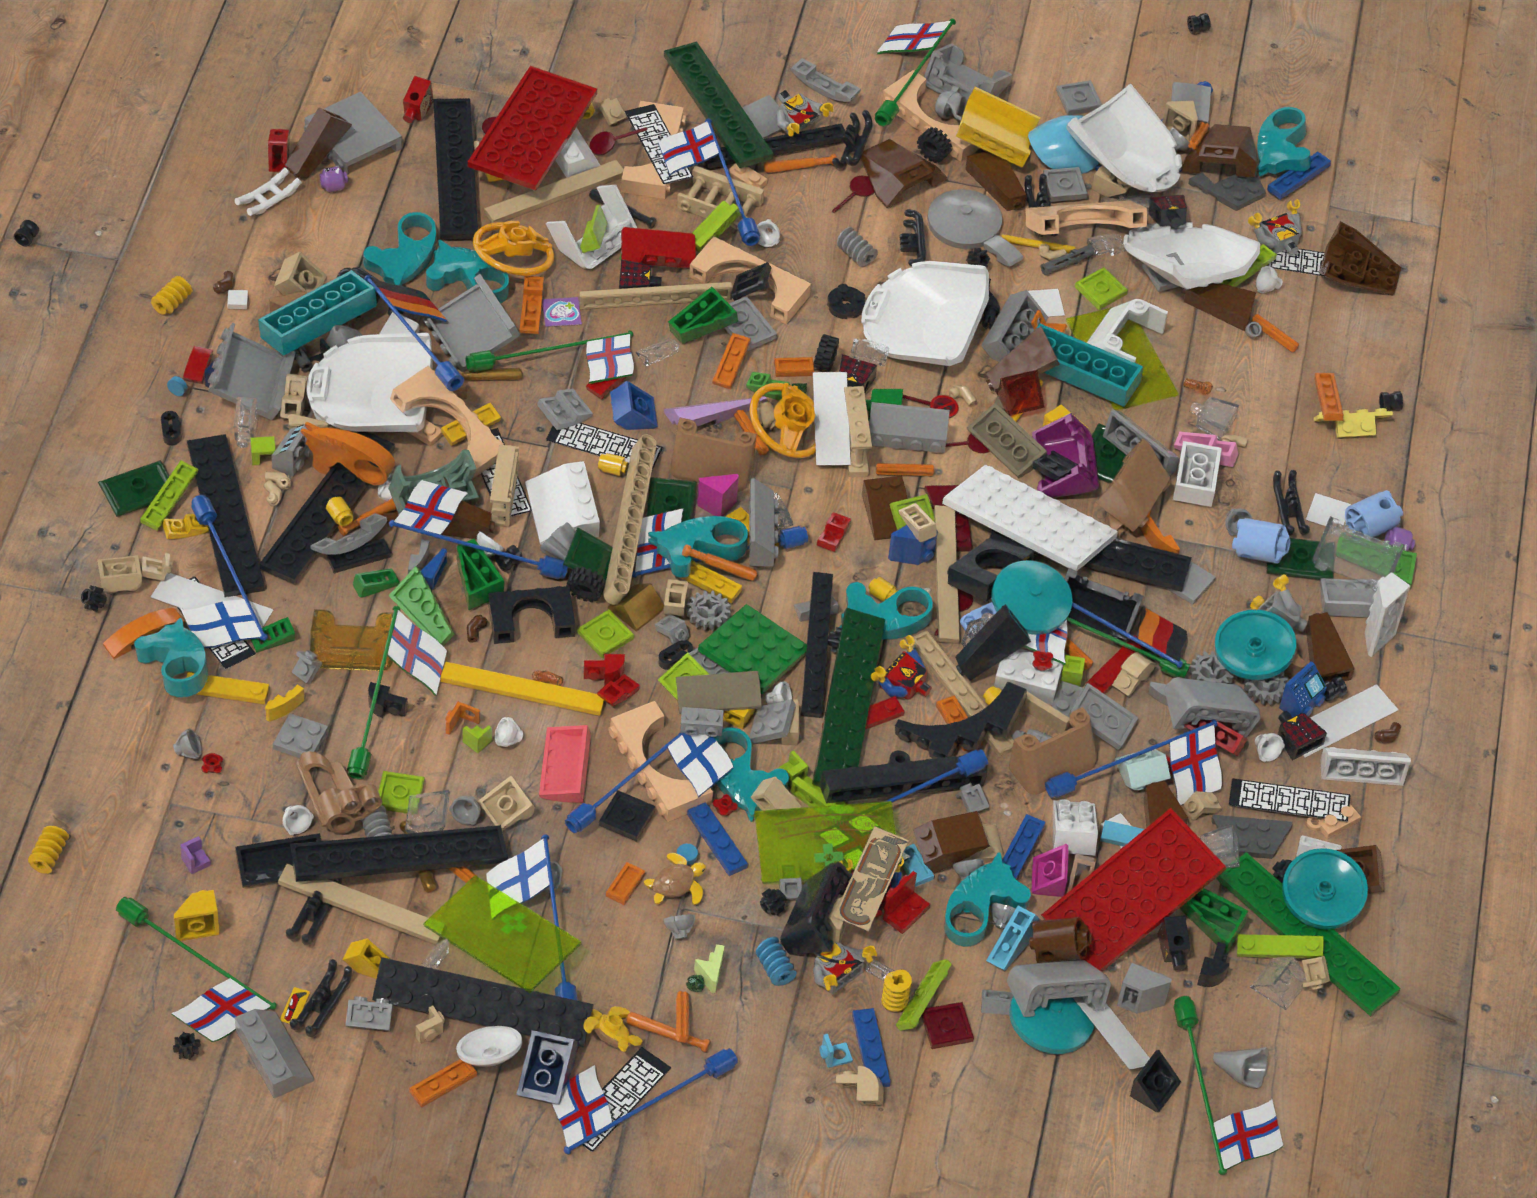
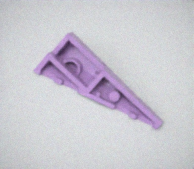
M761 397L758 403L761 401L763 403L767 402V398ZM752 398L666 408L664 413L672 424L676 423L678 425L680 417L693 420L697 427L713 420L717 424L734 417L737 410L749 411Z

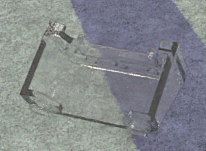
M1330 516L1312 562L1318 570L1326 571L1327 569L1371 586V589L1376 592L1378 588L1376 584L1381 577H1386L1391 572L1395 574L1405 552V545L1396 541L1395 544L1390 545L1388 540L1385 542L1350 529L1346 524L1343 528V525L1339 524V519Z

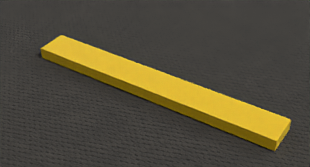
M445 662L440 677V682L598 716L601 715L605 702L604 699L595 693Z

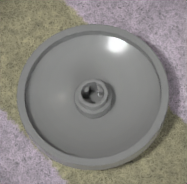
M958 189L945 192L933 200L928 210L927 221L931 232L941 242L955 248L974 249L983 247L985 241L999 235L1002 226V214L998 205L988 196L973 190Z

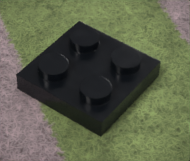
M617 790L600 818L599 826L637 842L655 812V806Z

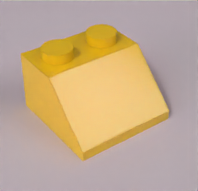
M201 890L192 893L174 913L175 935L178 940L185 941L219 935L218 910L214 890Z

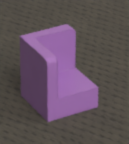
M199 836L180 845L182 861L191 874L211 866L209 858L202 849V840Z

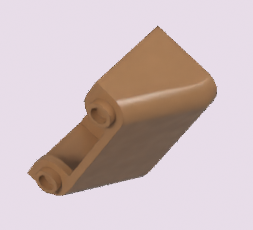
M680 417L670 472L672 476L677 479L699 483V478L738 474V492L746 489L754 465L757 434L740 432L736 435L734 441L698 434L696 433L697 425L693 420Z
M1143 438L1125 456L1122 461L1124 462L1122 468L1108 485L1107 491L1096 502L1132 531L1138 526L1142 528L1149 519L1146 516L1161 492H1165L1171 484L1167 471L1151 445Z
M1083 707L1070 714L1069 722L1073 728L1040 743L1031 734H1025L1014 739L1009 769L1028 793L1037 795L1045 792V782L1049 778L1067 771L1076 777L1095 766L1096 750L1091 720Z

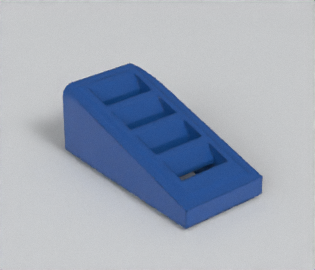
M442 548L421 570L431 591L434 590L447 564V549Z

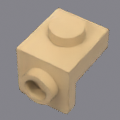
M607 98L601 101L600 106L596 109L598 113L602 111L609 126L627 118L617 98L613 100Z
M165 553L163 560L143 556L140 565L142 577L164 581L166 574H170L172 569L170 554Z
M1195 791L1184 804L1192 820H1196L1202 813L1217 814L1222 809L1217 801V797L1212 792Z
M1325 956L1302 960L1307 981L1302 983L1303 987L1310 986L1311 990L1323 988V983L1330 981Z
M434 1006L429 1007V1020L416 1025V1038L420 1044L425 1041H431L437 1035L443 1033V1023H445L442 1013L440 1011L437 1012Z

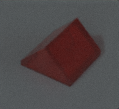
M1038 370L1000 378L998 397L1009 416L1045 408Z

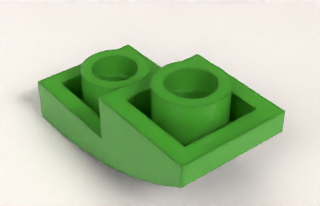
M752 372L746 388L756 392L766 384L789 383L790 385V382L772 380L770 374ZM770 391L763 395L776 400L782 399L781 391Z

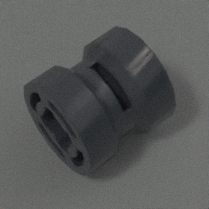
M1202 13L1199 16L1191 15L1187 18L1190 33H1197L1199 30H1210L1211 23L1207 13Z
M24 220L20 225V229L14 233V240L22 246H29L33 241V237H36L39 233V227L31 220Z
M1394 391L1390 394L1388 392H1381L1379 395L1380 409L1386 408L1387 411L1390 408L1402 410L1403 396L1401 391Z
M515 545L509 546L505 553L522 557L520 550ZM495 555L497 565L504 572L510 570L513 564L518 565L523 562Z
M1340 676L1333 678L1330 682L1324 681L1327 687L1324 695L1326 702L1333 700L1336 696L1342 697L1347 694L1345 681Z

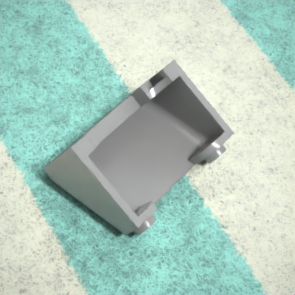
M951 43L933 51L924 78L927 79L926 86L941 94L944 91H951L953 86L960 87L959 94L968 100L974 87L998 97L1009 85L1013 74L1005 70H998L992 78H989L963 65V50Z
M1176 677L1164 689L1173 729L1183 730L1184 724L1188 722L1196 725L1200 719H1214L1216 721L1230 722L1232 729L1247 737L1261 718L1259 708L1242 687L1235 684Z
M1085 960L1017 965L1009 972L1007 979L1010 990L1024 1017L1034 1016V1010L1040 1005L1042 1008L1046 1007L1048 999L1084 996L1085 1003L1090 1004L1091 1002L1094 1011L1104 1010L1111 987L1107 975Z

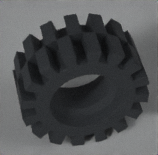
M933 127L928 128L918 137L917 144L919 145L917 147L921 149V154L924 153L925 159L928 157V161L939 163L950 154L952 144L949 143L951 141L950 138H946L948 135L946 133L943 135V131L941 129L938 131L936 127L934 129Z
M826 334L822 335L815 355V368L826 371L832 369L839 347V338Z
M576 567V569L571 571L566 585L569 586L570 592H572L571 595H576L579 600L583 598V601L586 602L587 599L589 602H593V600L598 601L606 584L605 579H602V575H597L598 572H592L590 568L586 570L585 567L581 569Z

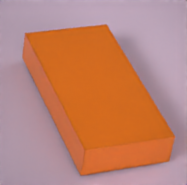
M813 357L774 358L776 377L813 376Z
M626 862L606 891V897L625 905L645 876V870Z

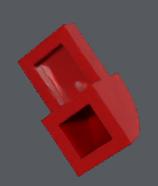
M604 654V660H584V679H604V686L610 681L615 682L624 674L625 654Z

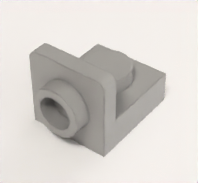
M668 615L655 624L656 631L668 636L672 645L680 640H687L690 637L685 621L673 615Z
M298 651L296 655L299 657V660L292 673L305 683L311 684L322 662L317 659V655L312 651Z
M969 783L960 787L961 792L956 794L957 798L961 797L967 813L979 812L989 807L980 784L972 786Z

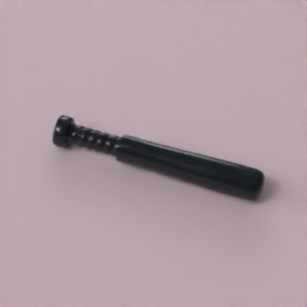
M596 188L592 189L589 197L604 205ZM626 205L632 218L646 223L649 228L655 226L657 221L655 217L650 218L641 214L635 208Z

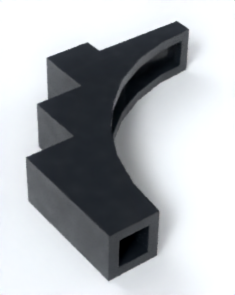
M1007 682L1001 693L986 708L962 721L946 725L929 726L913 724L898 719L895 724V734L904 741L910 740L921 748H929V757L932 759L952 757L958 744L966 750L978 751L987 731L995 737L1007 739L1027 699V689Z

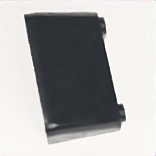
M1068 568L1064 579L1070 587L1072 602L1131 634L1144 606V596L1134 592V595L1130 597L1129 592L1125 591L1123 593L1088 580L1086 576L1081 577L1077 575L1078 571ZM1071 607L1068 615L1069 618L1123 642H1127L1128 637Z
M841 862L830 863L804 883L780 937V942L789 955L831 951L834 943L828 939V931H831L832 927L827 922V919L838 895H844L852 877Z

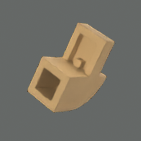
M286 375L285 395L281 403V418H289V414L303 415L307 395V376Z
M668 579L664 601V615L684 617L688 581Z
M1135 652L1121 666L1122 670L1112 686L1131 697L1140 681H1146L1157 664L1142 654Z
M858 1066V1074L854 1071H844L843 1074H836V1084L841 1088H857L856 1101L861 1105H883L882 1082L870 1069Z

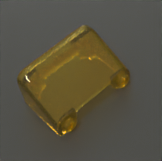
M314 609L310 651L315 653L317 659L322 662L320 668L379 671L393 613L385 612L379 614L376 618L375 627L335 625L334 615L330 611ZM388 656L384 670H388L393 663Z

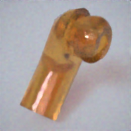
M1186 378L1183 383L1185 388L1193 389L1204 395L1211 393L1213 385L1209 381L1201 382Z
M536 670L532 673L534 681L551 683L561 686L563 683V677L546 670Z

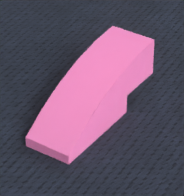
M1179 432L1174 444V448L1181 451L1183 441L1222 448L1219 465L1233 467L1239 454L1236 442L1218 441L1217 435Z

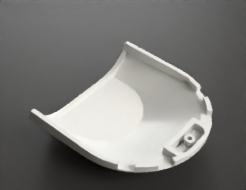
M1129 84L1108 102L1082 118H1073L1066 126L1068 132L1087 153L1117 178L1134 188L1147 192L1166 191L1178 181L1181 175L1179 174V169L1182 167L1181 155L1176 154L1175 147L1177 144L1172 134L1132 84Z
M1186 222L1185 225H1180L1179 227H1162L1157 223L1148 224L1147 227L1134 228L1129 231V235L1125 234L1124 248L1131 255L1169 282L1185 289L1206 287L1210 283H1222L1223 280L1245 275L1260 254V242L1213 225L1203 224L1202 228L1193 227V222ZM1176 252L1184 265H1180L1175 257H1167L1166 255Z
M936 261L913 263L911 268L903 271L900 268L888 275L889 279L882 285L878 284L872 290L865 302L861 322L864 328V335L874 349L891 358L951 366L963 362L989 300V272L985 266Z
M411 333L363 335L347 340V344L340 347L335 345L323 354L324 358L319 364L315 363L311 369L307 381L308 399L315 413L326 423L343 430L359 432H419L424 429L427 407H416L402 413L390 400L395 387L427 366L433 369L431 356ZM416 333L432 352L429 333Z

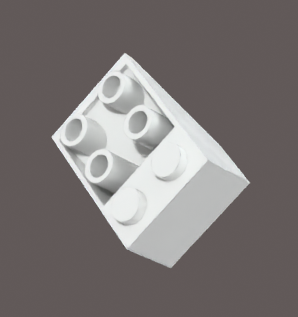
M1053 800V849L1067 844L1069 846L1068 854L1095 856L1098 838L1095 804L1087 801Z

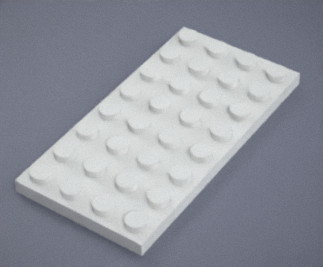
M987 465L981 467L943 498L942 503L1075 571H1078L1116 539L1118 531Z

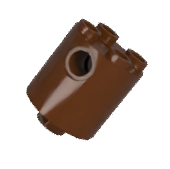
M1080 917L1033 921V937L1029 939L1031 950H1035L1037 963L1084 960L1087 948L1092 943L1091 932Z

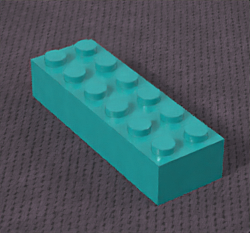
M351 270L258 319L260 338L284 356L331 331L335 325H342L376 307L375 287Z
M1041 323L1038 325V327L1041 326L1060 364L1043 373L1121 406L1126 405L1141 383L1143 366Z

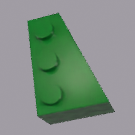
M710 287L670 319L668 324L670 332L684 344L737 323L738 316L737 311L713 287Z
M475 539L467 541L479 545ZM461 544L458 545L457 565L468 610L487 603L488 593L504 592V579L483 550Z
M1205 888L1180 907V910L1216 945L1218 942L1226 944L1225 953L1229 952L1238 934L1244 927L1248 916V910Z

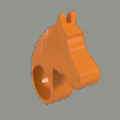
M309 422L305 423L307 429H301V433L307 438L305 445L313 453V467L319 473L326 475L331 467L339 462L362 481L372 485H382L395 467V459L392 454L379 443L363 435L335 428H320ZM368 461L374 463V464L377 465L378 467H376V466L370 464Z

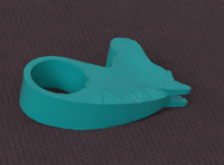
M1294 107L1277 109L1263 122L1258 134L1257 143L1259 176H1263L1268 172L1277 174L1284 170L1306 171L1310 168V150L1305 147H1295L1296 144L1304 139L1307 132L1306 117L1300 109ZM1285 123L1297 124L1296 127L1290 129H1280L1278 127Z
M412 212L404 215L398 222V248L381 250L376 246L367 247L363 253L364 267L382 276L383 280L389 284L402 286L404 283L414 279L426 268L434 255L436 247V225L434 220L429 215L421 212ZM411 227H422L430 234L422 238V240H413L403 232Z
M438 240V249L434 251V263L426 270L427 288L432 291H439L445 284L462 281L467 290L477 285L474 277L481 274L484 280L495 281L502 285L499 289L492 290L500 304L507 299L509 294V276L507 273L488 265L474 250L451 247L442 240Z
M723 516L694 518L675 524L664 531L648 533V536L651 537L648 539V542L657 546V554H661L668 560L672 574L680 578L690 575L691 561L693 560L691 556L685 557L682 555L685 545H690L694 550L706 554L709 553L729 561L741 558L747 551L748 530L746 526L736 519ZM721 535H733L739 538L740 541L735 544L726 545L717 542L715 538Z
M853 582L846 589L847 608L885 619L882 639H898L915 634L925 628L931 621L932 598L922 588L913 586L902 588L879 604L872 597L866 595V588L860 582ZM908 601L919 602L927 609L919 616L901 615L897 611L902 603ZM844 613L841 614V623L843 622Z
M179 618L174 625H165L158 633L139 637L135 641L134 645L139 662L149 663L154 660L164 662L161 673L164 688L168 694L175 697H189L203 689L208 678L205 650L198 637L190 630L184 628L182 618ZM185 671L194 672V675L185 679L172 678L177 674L185 673Z
M723 728L722 736L713 737L718 744L721 745L726 742L737 743L746 752L741 757L735 758V760L730 759L733 769L716 784L724 795L728 794L731 800L737 803L738 807L746 811L749 821L753 822L755 814L763 812L751 799L760 783L765 779L777 777L788 790L789 775L786 770L780 768L774 769L769 773L762 770H751L752 743L750 737L738 728Z
M1000 852L996 854L992 863L976 869L962 880L949 898L946 907L944 931L948 939L956 945L969 947L982 941L987 930L989 906L993 903L1009 905L1013 908L1020 906L1024 909H1027L1030 904L1031 893L1029 888L1013 877L1011 866L1002 862ZM962 911L965 913L972 912L973 915L979 918L982 926L975 932L963 933L956 930L950 920Z

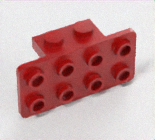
M623 227L621 230V260L653 266L690 269L691 262L696 258L695 235L693 233Z

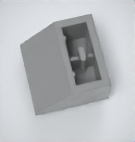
M1131 963L1122 982L1117 1006L1136 1014L1165 1006L1172 979L1164 974L1148 970L1142 965Z

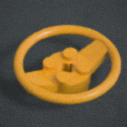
M519 221L495 222L484 225L476 231L473 237V246L478 256L488 265L505 273L519 276L537 275L548 270L554 261V251L548 238H544L531 226L525 227L520 225ZM499 230V233L480 242L481 237L485 233ZM533 248L544 251L547 254L546 261L542 265L533 268L511 267L490 257V255L502 251L508 257H514L515 255L530 256L532 255Z
M770 383L759 388L751 399L749 410L752 425L762 441L774 451L792 458H805L815 454V443L808 449L796 450L802 433L815 419L814 401L798 389V386H791L789 383ZM770 391H781L782 399L775 405L773 411L776 420L775 426L781 429L780 445L765 432L757 413L760 398Z

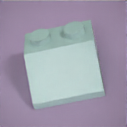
M1156 749L1117 764L1125 785L1133 790H1141L1145 788V785L1171 778L1166 754ZM1131 754L1115 758V761L1126 756H1129Z

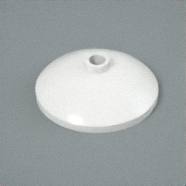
M489 1026L468 1033L458 1042L456 1047L457 1055L462 1061L470 1065L495 1066L509 1060L520 1050L522 1037L517 1030L511 1027Z

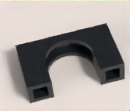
M995 533L949 566L947 571L948 584L984 601H988L992 598V588L998 575L982 567L1000 566L1005 568L1018 561H1034L1035 551Z
M569 586L488 593V608L494 644L514 642L515 629L513 617L519 611L528 608L540 609L550 616L555 638L575 637V619Z

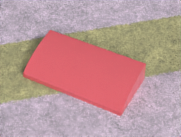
M588 725L547 727L539 790L540 798L559 802L583 803L591 739Z

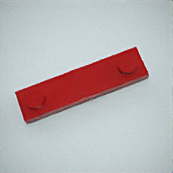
M1131 639L1127 642L1141 650L1149 651V649ZM1123 646L1086 684L1089 683L1103 694H1106L1113 687L1112 684L1121 672L1123 663L1136 651Z
M896 696L869 706L865 730L904 716L905 711Z

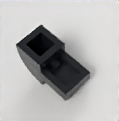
M370 682L368 687L369 708L371 707L376 683ZM380 684L374 714L383 718L385 712H388L392 715L405 717L408 711V698L390 694V687Z
M1218 942L1214 957L1209 958L1205 956L1197 985L1214 987L1224 981L1230 964L1226 962L1228 953L1224 952L1226 944Z

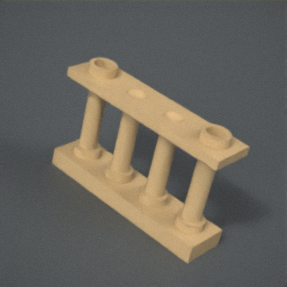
M695 166L692 172V184L694 185L687 195L678 194L677 208L707 218L717 207L712 202L718 193L728 196L725 201L729 205L733 203L735 198L726 176ZM732 179L739 200L745 202L742 209L745 217L748 218L746 215L752 205L761 207L764 190ZM700 187L711 190L705 201L694 198ZM741 214L730 227L738 229L737 225L742 220Z
M864 386L844 387L850 438L851 465H847L848 476L868 477L869 469L866 449H872Z

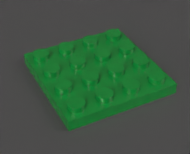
M746 604L699 644L697 651L730 673L758 671L760 692L763 694L806 656L807 644Z

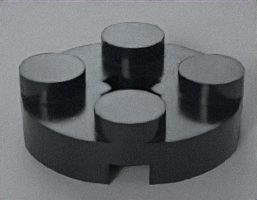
M847 284L838 285V288L833 289L827 298L830 313L840 319L860 316L865 305V294Z

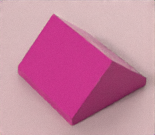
M732 474L699 478L698 507L714 516H724L737 502L739 475Z
M1067 844L1033 857L1031 888L1033 894L1056 897L1064 896L1068 874L1069 846Z

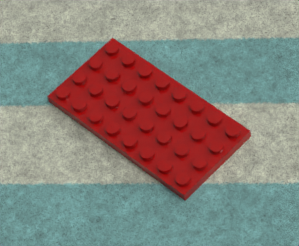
M530 66L468 160V167L536 191L596 97L597 88Z
M1170 808L1042 913L1041 916L1044 920L1080 917L1090 930L1092 936V943L1087 948L1084 960L1103 972L1163 922L1164 917L1171 916L1226 870V866Z

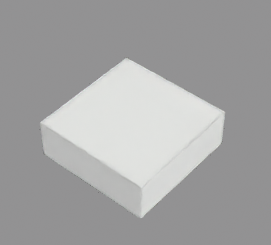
M228 290V309H247L248 290Z

